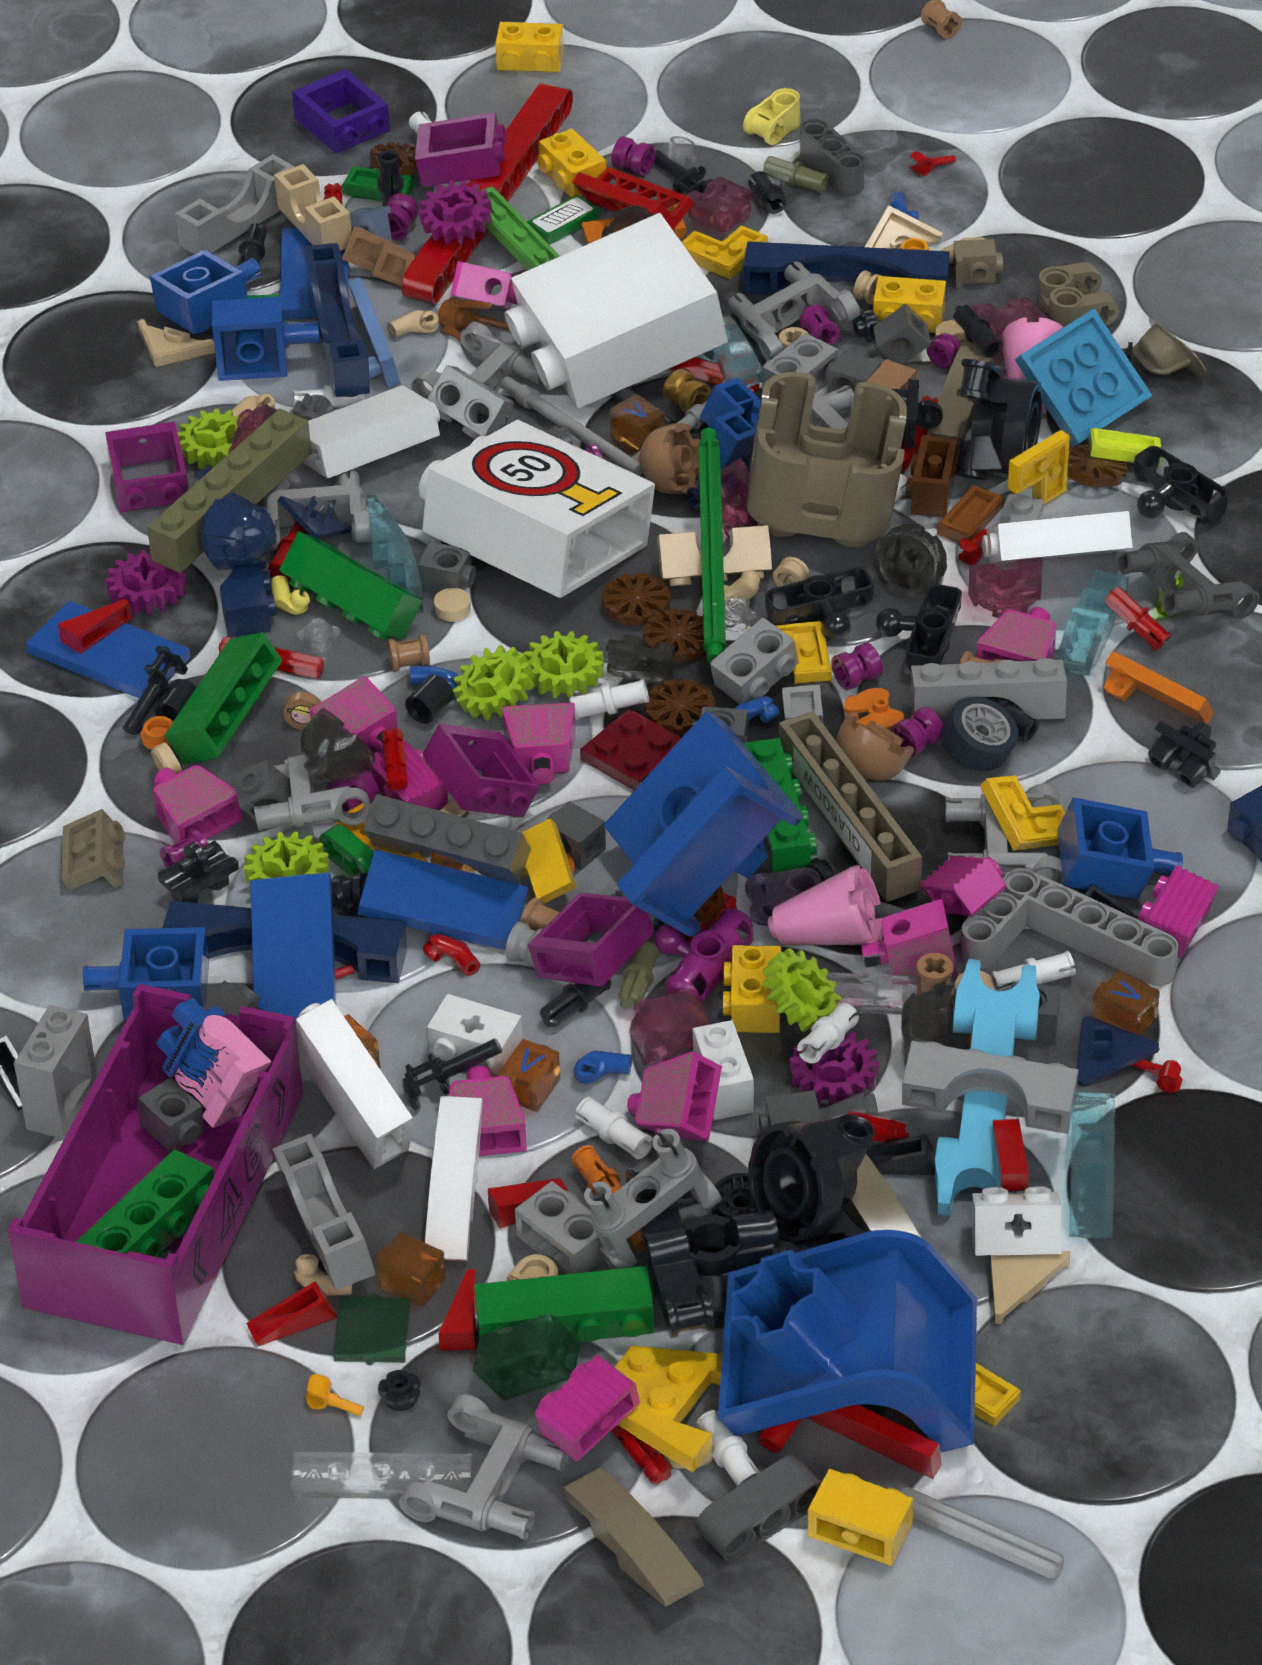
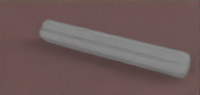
M904 1487L901 1490L904 1495L914 1498V1519L1053 1580L1059 1576L1064 1565V1556L910 1487Z

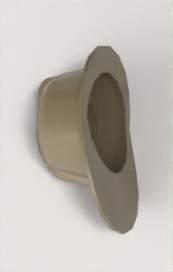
M1150 317L1149 323L1151 328L1132 349L1133 355L1144 368L1154 374L1167 375L1184 367L1197 376L1205 377L1207 370L1199 357L1182 341L1166 331L1155 318Z

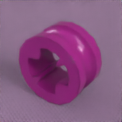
M941 333L935 340L930 342L931 345L926 350L933 364L940 368H948L953 363L960 344L954 336L948 333Z

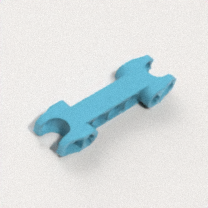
M968 959L965 972L957 987L953 1033L972 1034L970 1049H978L986 1054L1004 1057L1013 1056L1015 1039L1036 1041L1040 999L1036 981V965L1024 964L1019 983L1014 988L1007 991H996L984 985L981 980V960ZM991 1091L966 1093L964 1096L959 1138L938 1137L934 1179L938 1199V1215L950 1216L955 1196L966 1188H1001L993 1120L1006 1119L1007 1097Z

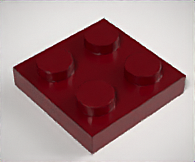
M629 708L580 748V759L628 788L635 790L682 738Z

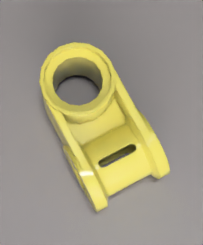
M790 88L774 91L771 96L748 111L743 122L744 131L749 135L756 134L764 138L765 142L769 145L778 144L782 138L800 126L799 93Z

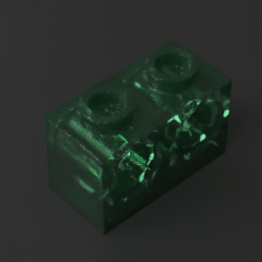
M551 1313L480 1336L473 1372L505 1401L569 1380L571 1373L577 1365L581 1343Z

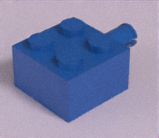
M203 250L149 276L156 311L192 334L205 332L212 326V301L248 299L245 284L261 278L262 273L258 272L261 271V268L254 258H250L246 262L234 267L207 250Z
M281 296L212 301V329L219 381L288 377L287 348H289V345L320 343L318 321L287 324V321H284Z
M1073 797L1057 828L1063 885L1066 887L1088 890L1093 884L1106 894L1138 900L1153 872L1171 875L1175 866H1181V868L1183 866V855L1181 852L1175 853L1152 848L1147 811Z
M205 927L125 929L122 960L119 966L85 965L83 967L84 991L119 990L124 1021H127L134 1008L132 995L138 984L189 994L191 999L193 998L203 1007L206 1004L210 961Z

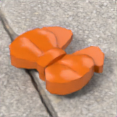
M883 688L867 689L857 694L856 697L850 695L844 702V712L847 714L848 712H868V715L856 721L865 726L872 720L891 731L894 724L904 719V714L901 711L890 708L888 704L890 693Z

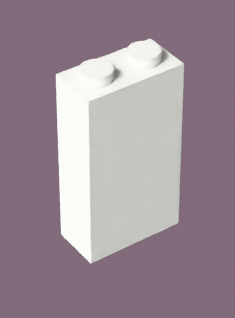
M401 385L308 421L312 454L303 463L327 479L439 436V411L433 402Z
M1129 511L996 524L987 528V535L982 536L984 557H989L990 565L1115 553L1133 548Z
M330 999L321 1005L314 1003L306 1007L296 1019L299 1060L375 1170L409 1150L413 1117L334 1001Z

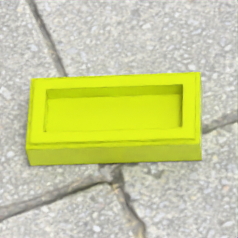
M1091 428L1088 437L1090 456L1134 463L1135 456L1147 447L1158 446L1161 448L1160 438ZM1162 457L1160 458V462L1158 465L1159 467L1161 465Z

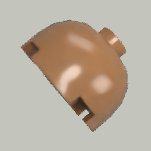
M676 423L661 426L651 432L642 445L638 462L640 463L644 478L655 483V490L668 495L688 494V488L696 487L694 483L696 475H699L698 443L700 440L692 439L689 432L692 427L689 424Z
M848 712L840 726L836 742L865 781L871 779L881 782L890 780L898 775L908 763L914 748L911 746L902 748L900 745L904 740L903 738L872 720L867 726L856 722L859 718L858 714Z

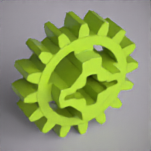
M214 409L212 413H207L203 410L200 411L201 417L189 416V424H180L178 437L182 455L186 457L188 464L197 461L199 469L204 468L206 465H211L213 468L253 433L251 422H245L243 414L233 417V410H228L225 414H220L219 409Z
M559 631L554 632V638L549 639L547 636L542 635L540 636L541 644L531 642L529 644L530 651L524 652L535 673V677L531 680L534 687L538 686L539 694L541 695L547 691H552L553 698H557L560 693H566V696L570 698L573 696V692L577 690L582 694H586L587 685L597 687L598 678H603L604 675L603 651H599L597 642L588 644L587 635L577 639L573 631H570L567 637L561 636Z
M499 645L494 653L485 648L482 657L471 656L473 663L470 666H460L463 675L454 677L457 687L453 689V692L465 713L469 711L472 718L476 719L482 714L487 721L490 720L493 713H497L502 718V707L517 706L516 702L518 700L527 701L528 696L525 690L534 689L531 679L535 677V673L524 653L519 654L515 647H511L506 652L504 647Z
M296 831L291 834V837H285L282 832H278L277 839L275 840L265 836L263 837V846L253 844L251 846L252 854L245 855L244 857L245 881L249 883L250 891V880L327 873L328 869H330L328 853H324L323 844L316 843L313 845V836L311 835L306 836L303 840L299 839L298 832Z
M791 948L784 952L781 951L768 961V966L763 969V973L768 977L763 981V985L771 989V993L767 997L779 1005L776 1012L778 1014L784 1012L790 1025L798 1022L802 1032H806L809 1028L812 1031L815 1022L824 1016L828 1017L842 1000L840 995L834 993V988L837 986L836 982L830 981L826 977L828 970L826 968L820 970L817 959L812 957L810 960H807L802 950H799L796 954Z

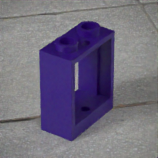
M347 69L292 91L294 118L335 154L390 131L388 104ZM352 103L359 109V111L335 120L328 114V112Z

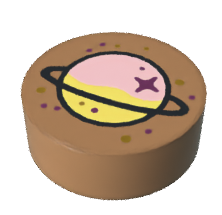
M296 692L290 695L284 707L286 722L296 729H311L309 709L318 705L321 701L315 695L308 692Z

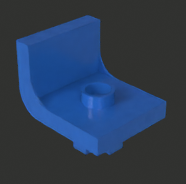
M706 711L603 826L634 864L617 883V886L631 904L682 933L694 937L701 930L699 922L694 917L696 911L732 872H737L748 879L769 857L764 849L763 839L781 819L797 826L803 817L723 720Z
M899 1230L869 1231L797 1253L791 1249L761 1258L759 1264L729 1272L718 1419L733 1435L740 1436L851 1405L873 1404L890 1407L907 1415L929 1439L939 1443L942 1453L973 1445L977 1297L926 1240L912 1233Z

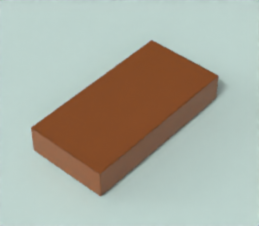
M972 485L937 524V535L960 543L962 538L973 539L1004 507V496Z

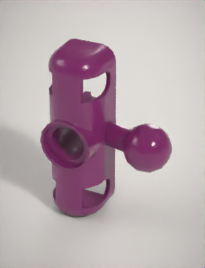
M735 908L726 909L720 914L718 922H714L706 931L697 933L692 938L691 943L685 940L684 934L668 924L662 925L657 929L654 934V944L659 952L665 955H675L677 953L684 957L678 964L676 973L670 975L666 980L665 992L668 1002L687 1011H694L703 1004L724 978V962H732V946H750L754 940L752 921L744 912ZM736 929L748 934L744 943ZM694 981L698 983L700 981L705 982V990L700 997L697 989L692 984Z

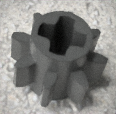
M307 393L302 401H296L291 412L309 421L333 412L335 406H332L330 401L322 395L315 394L310 396Z

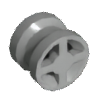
M517 922L507 940L505 950L507 959L516 962L522 959L527 961L530 967L535 968L528 944L543 929L540 928L535 931L530 929L528 924Z

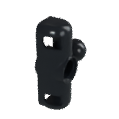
M1158 446L1147 447L1135 456V477L1154 490L1142 493L1137 500V509L1143 517L1153 519L1160 516L1164 511L1165 505L1173 510H1186L1206 523H1214L1224 515L1228 504V490L1197 471L1193 465L1184 463ZM1161 457L1165 458L1169 464L1168 467H1164L1163 476L1155 472ZM1218 491L1222 497L1209 504L1213 492Z
M857 566L826 575H814L803 581L770 589L765 594V609L768 620L773 625L821 621L823 633L827 638L841 640L848 635L851 629L850 619L842 612L869 604L874 596V581L864 567ZM847 576H853L855 590L843 593L841 587L842 580ZM779 594H785L787 608L777 609L773 605V599Z
M933 584L926 591L918 616H903L902 613L893 608L884 609L878 614L876 627L883 636L890 638L898 636L902 631H912L906 646V665L910 672L911 666H922L928 663L941 664L944 654L950 648V637L961 608L962 592L957 587Z

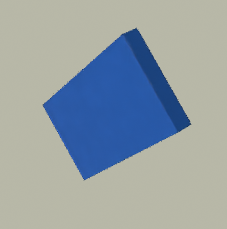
M297 228L282 229L281 299L284 320L315 318L306 282L304 246H312V244ZM345 249L340 251L341 257H343ZM342 260L349 298V262Z
M68 601L25 643L28 654L139 699L149 684L147 682L149 676L145 672L144 667L154 663L158 656L155 651L157 646L168 647L169 651L172 654L179 655L184 663L191 658L189 648L127 623L80 654L60 641L58 623L93 610L72 601ZM162 663L161 667L159 668L160 671L163 670L165 666L164 663ZM171 666L165 676L167 681L176 673L174 671L176 667Z
M375 849L357 914L374 919L405 921V926L435 934L440 933L448 937L506 950L509 934L514 925L520 922L528 887Z
M330 873L250 880L254 993L261 997L257 1005L264 1011L295 1017V1026L296 1019L301 1011L311 1004L319 1003L321 1005L332 999L337 1006L332 878Z

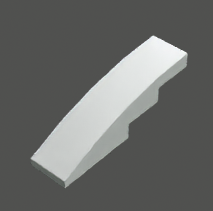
M440 1096L424 1248L425 1260L468 1262L475 1182L477 1183L482 1098Z

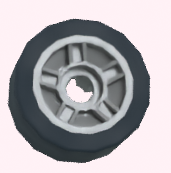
M967 697L959 701L942 726L941 738L946 750L964 766L978 771H992L1002 766L1018 742V728L1014 718L996 702L982 697Z

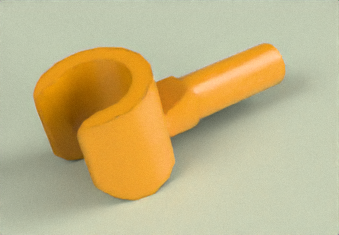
M314 1374L309 1377L305 1399L310 1408L320 1410L329 1405L359 1417L362 1416L364 1406L341 1398L337 1394L330 1393L332 1382L328 1377L320 1374Z

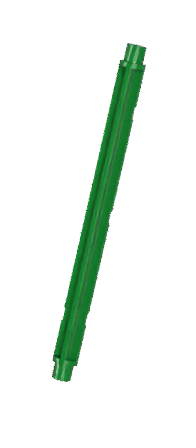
M705 428L701 431L698 455L704 650L707 652V661L710 663L726 649L720 443L717 440L716 430Z

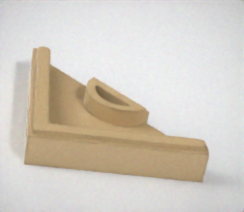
M888 205L865 247L899 249L902 242L910 238L922 239L930 245L939 243L943 232Z
M144 319L137 321L140 335L155 367L215 353L213 339L200 341L190 338V333L165 327L164 330L151 327L146 324Z
M1062 1251V1254L990 1255L995 1324H1002L1003 1318L1020 1303L1025 1304L1047 1285V1281L1060 1269L1068 1268L1070 1266V1251Z

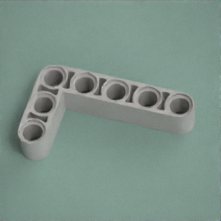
M1017 868L1008 872L1002 878L1007 887L973 917L969 916L962 925L961 960L965 965H967L968 959L981 960V969L988 968L994 964L1023 929L1028 927L1154 986L1167 985L1176 976L1178 942L1173 936L1025 868Z

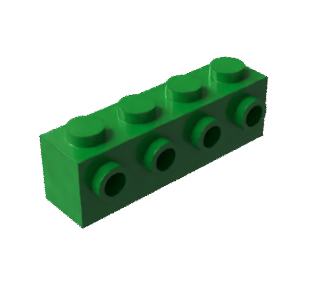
M299 531L279 571L291 578L290 585L303 592L309 593L310 590L317 593L315 600L333 609L336 605L343 609L341 613L343 617L357 624H361L362 621L370 625L367 631L383 640H387L389 636L404 640L423 602L422 599L323 540L316 539Z
M264 632L229 639L165 733V738L183 764L197 761L207 762L219 757L282 662V659Z
M780 738L743 743L803 817L797 826L781 819L763 839L764 849L769 855L766 862L772 883L802 879V871L807 865L811 864V856L817 855V843L814 832L808 833L806 829L809 828L806 805H799V802H801L799 780L791 778V775H793L790 752L784 753Z
M647 1266L474 1284L481 1352H502L517 1348L548 1347L562 1343L592 1342L599 1339L654 1334V1310Z

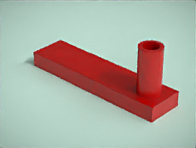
M851 1405L806 1417L931 1479H934L942 1466L939 1443L860 1405ZM802 1419L763 1429L758 1437L759 1443L773 1453H780Z

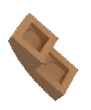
M354 226L342 260L373 271V276L401 286L403 276L416 255L385 238Z

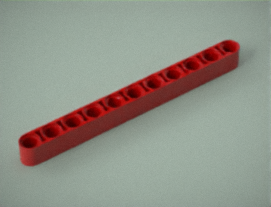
M539 83L505 130L507 143L503 144L505 161L500 163V175L472 179L467 186L471 187L477 183L479 184L480 191L493 186L509 202L537 161L539 141L556 134L568 117L573 104V91ZM486 228L485 232L475 231V239L473 240L468 236L463 237V243L460 244L457 238H452L449 244H445L444 237L435 241L431 235L403 276L401 285L402 295L437 304L454 280L457 262L466 263L488 232V229Z

